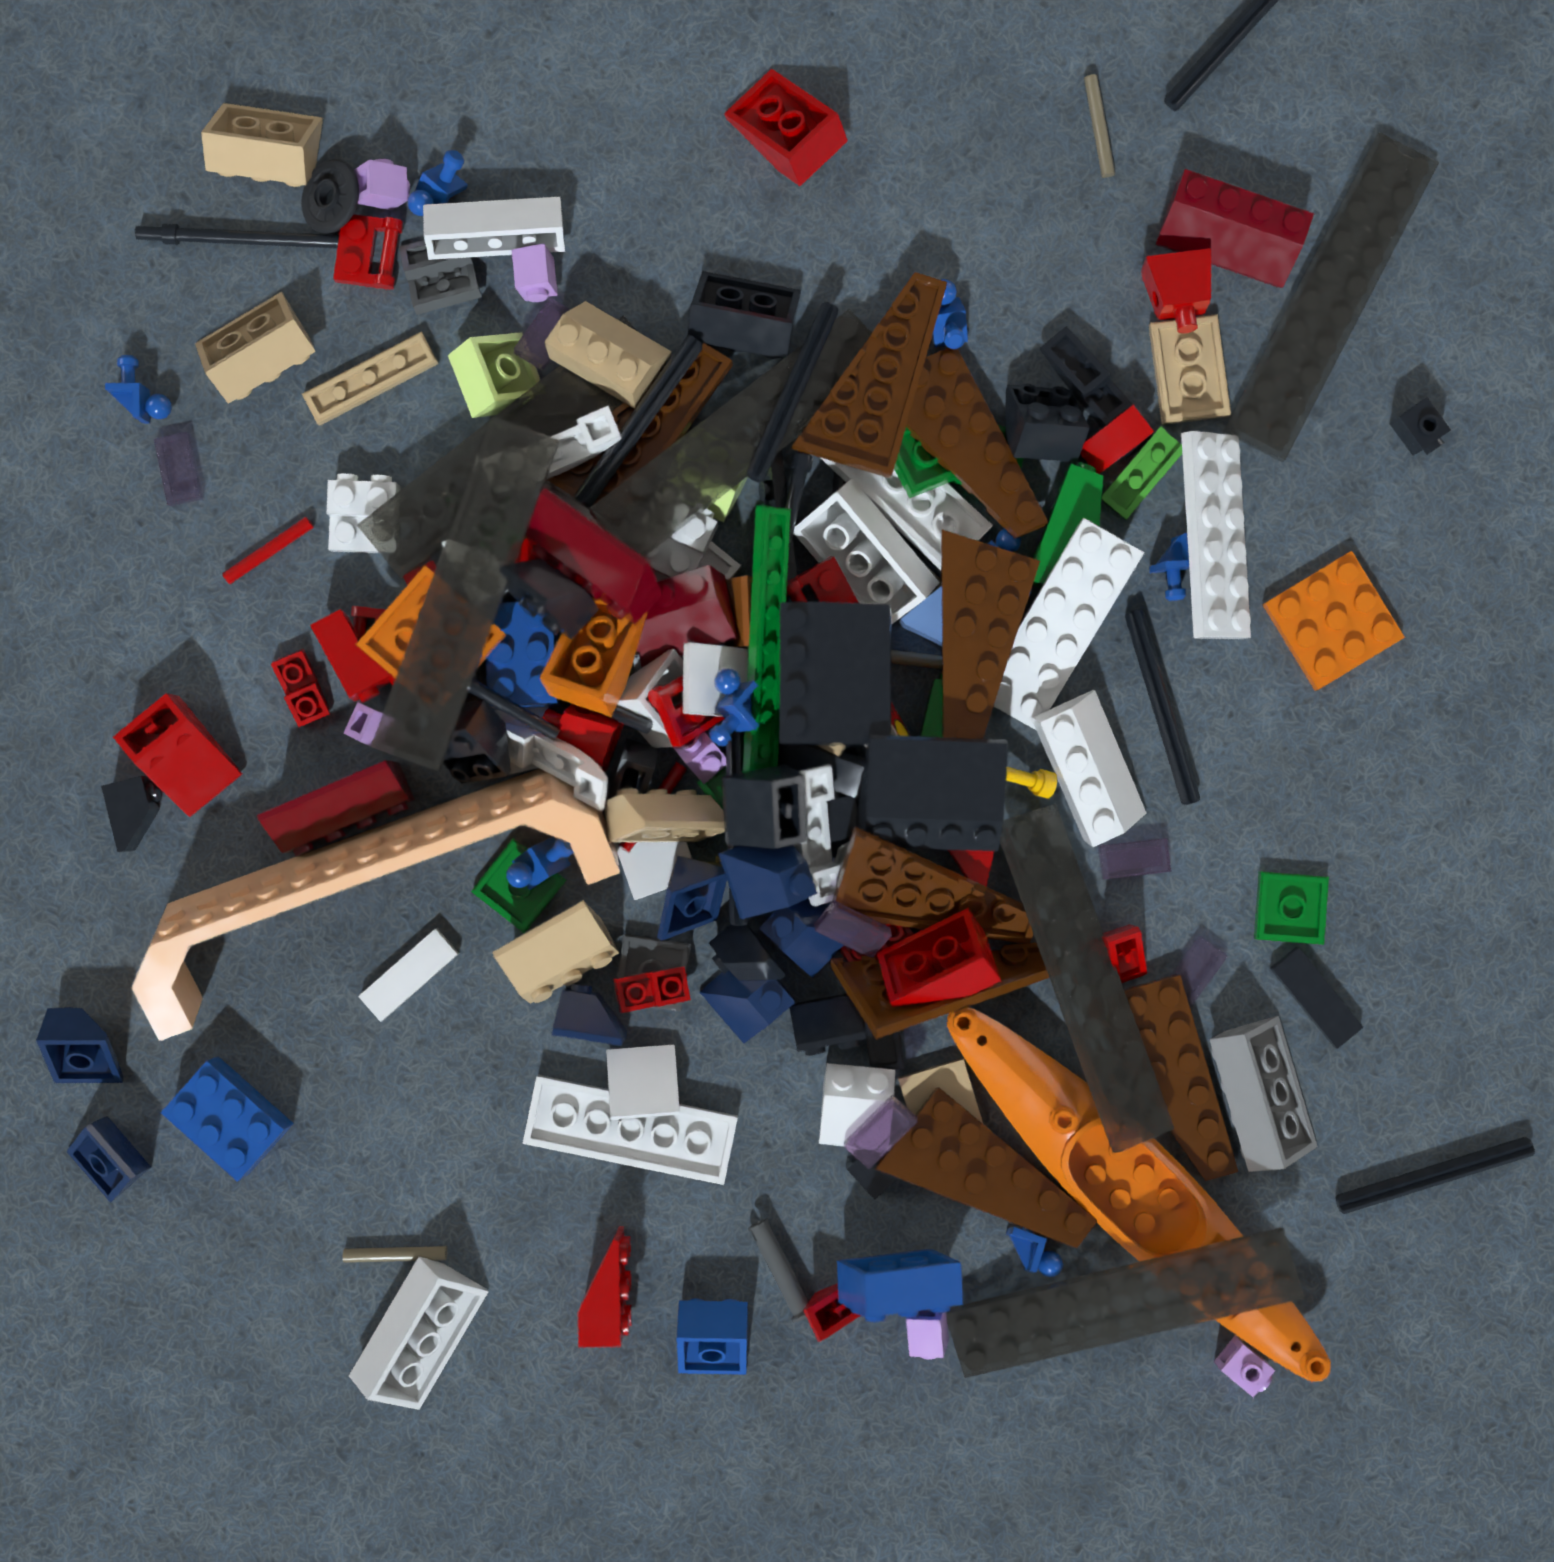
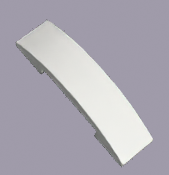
M609 406L576 419L578 422L577 426L516 452L512 447L482 460L493 492H506L541 482L575 468L613 446L622 437Z
M505 724L511 763L520 768L533 764L572 785L575 798L599 811L605 808L607 777L589 756L558 738L553 741L536 730Z
M829 764L799 772L804 775L807 842L794 845L796 850L807 861L817 891L816 895L809 897V901L813 906L832 901L841 873L840 865L832 862L827 801L835 798L832 765Z

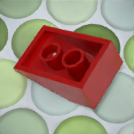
M773 69L766 73L724 113L726 119L780 173L798 186L807 181L848 142L837 112Z
M968 908L877 952L888 998L893 1007L971 996L1001 981L986 933Z

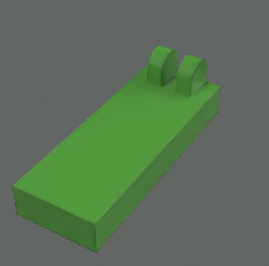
M1161 426L1106 490L1101 500L1127 520L1182 455V444Z

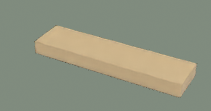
M419 332L302 393V396L315 421L320 426L439 363L424 334Z

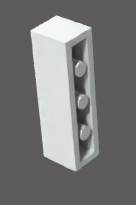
M560 197L423 205L424 239L429 260L512 255V249L543 243L550 252H565Z

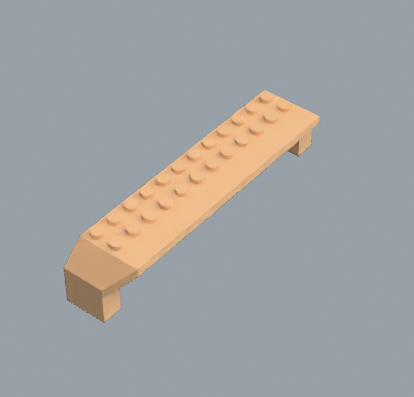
M539 768L168 903L132 989L160 1041L192 1029L203 999L184 961L190 945L523 824L569 842L587 885L620 873L617 850L614 842H608L607 824L602 810L599 811L575 798L572 785Z

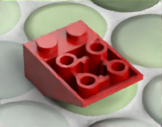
M164 694L113 736L133 763L188 817H192L243 775L181 697L177 695Z
M619 1226L578 1310V1348L621 1347L624 1335H629L630 1326H632V1305H626V1300L629 1299V1292H631L632 1274L631 1270H625V1265H628V1257L631 1256V1237L624 1236V1226Z

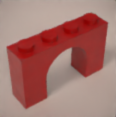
M433 560L402 576L408 585L426 565L446 583L441 571ZM339 609L310 625L348 697L356 702L360 699L362 703L367 702L380 694L378 689L389 683L392 686L401 684V682L356 645L360 637L348 615L343 610Z

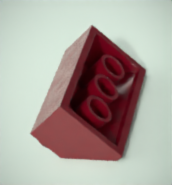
M1184 169L1174 188L1155 245L1174 252L1211 248L1212 265L1282 289L1304 245L1314 213Z
M546 488L540 492L526 532V537L532 546L531 554L536 559L541 558L547 563H551L563 575L580 584L581 588L587 591L593 601L596 602L600 599L606 603V608L619 620L626 618L636 625L663 595L650 562Z
M706 565L658 581L663 595L647 611L636 653L640 655L643 668L669 649H674L680 657H683L684 644L722 645L737 640L738 635L725 575L711 565Z
M384 760L258 814L257 817L281 853L293 852L295 857L314 850L313 843L325 839L326 843H330L346 836L344 830L356 825L357 829L360 830L377 823L375 817L385 812H388L389 816L399 814L409 809L406 803L415 799L400 763Z

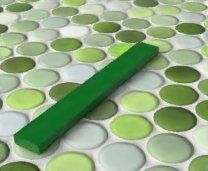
M756 506L747 682L754 680L758 685L751 693V716L759 726L755 730L745 731L743 772L778 766L780 729V603L786 602L791 516V509Z

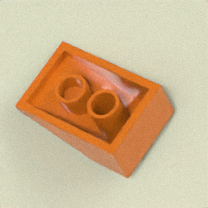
M598 599L595 602L599 608L598 612L572 640L563 633L561 634L540 679L549 696L612 717L625 690L647 613L635 625L626 618L623 620L616 618L606 608L607 604Z

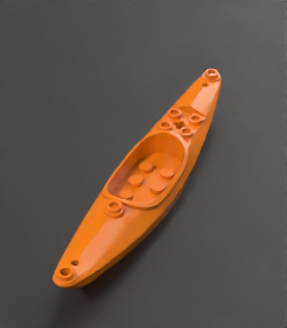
M965 1007L948 1014L947 1027L963 1057L1001 1111L1059 1184L1084 1210L1098 1220L1097 1223L1116 1242L1184 1298L1273 1361L1311 1382L1322 1381L1327 1378L1331 1372V1361L1308 1322L1226 1214L1161 1144L1091 1085L998 1021L971 1007ZM1217 1268L1224 1270L1223 1274L1219 1277L1214 1273Z

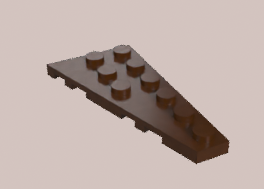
M914 272L883 319L873 330L871 336L832 388L823 404L813 415L801 435L796 439L791 449L891 478L947 286L946 281Z
M702 344L701 352L592 507H585L586 509L619 529L732 368L733 362L730 358L707 344ZM626 403L621 404L611 412L619 431L635 410ZM604 452L575 468L543 481L577 502L575 493Z
M948 347L927 356L906 425L911 431L910 435L917 442L920 441L922 443L921 446L934 459L936 457L938 459L937 462L947 472L950 470L962 482L961 486L969 494L973 493L987 507L986 511L1014 539L1044 527L1048 520L1015 457H1013L959 350Z
M941 529L943 738L983 739L1040 561Z
M854 826L830 906L831 916L926 929L968 908L985 931L988 939L1030 944L1039 921L1036 909Z
M1045 942L1004 945L1001 950L992 951L1001 979L1000 982L971 996L893 1007L888 998L879 960L875 959V955L862 956V961L844 962L843 957L831 958V969L876 1039L1061 974L1062 964Z
M1174 974L1081 1001L1082 1006L1204 1180L1208 1181L1239 1172L1180 974Z
M940 1087L935 1088L873 1168L1073 1248L1079 1247L1098 1221Z

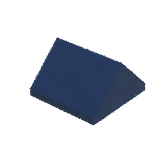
M677 856L667 888L657 937L660 941L718 919L727 882L723 867Z
M108 1116L87 1125L66 1151L110 1203L151 1168L148 1162Z

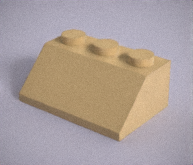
M223 103L201 132L205 170L217 172L225 177L238 175L251 177L259 182L271 180L284 182L286 185L293 187L306 186L312 176V171L316 168L323 123L322 117Z
M282 292L195 343L205 374L228 404L236 399L240 400L247 397L257 386L264 382L274 381L280 376L282 371L292 365L304 363L312 353L316 352L308 334Z
M586 301L564 313L545 340V346L551 360L634 409L643 399L672 355V351Z
M623 789L617 791V796L605 801L608 842H698L725 832L724 811L710 795H697L696 790H682L676 792V795H669L666 789L651 790L647 794H638V789Z
M583 900L492 953L518 994L531 1004L548 999L553 994L552 991L563 985L568 986L578 982L582 978V974L592 968L598 969L606 966L612 961L613 956L619 954V951L603 920Z

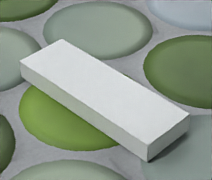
M436 928L358 997L377 1019L382 1022L460 953Z

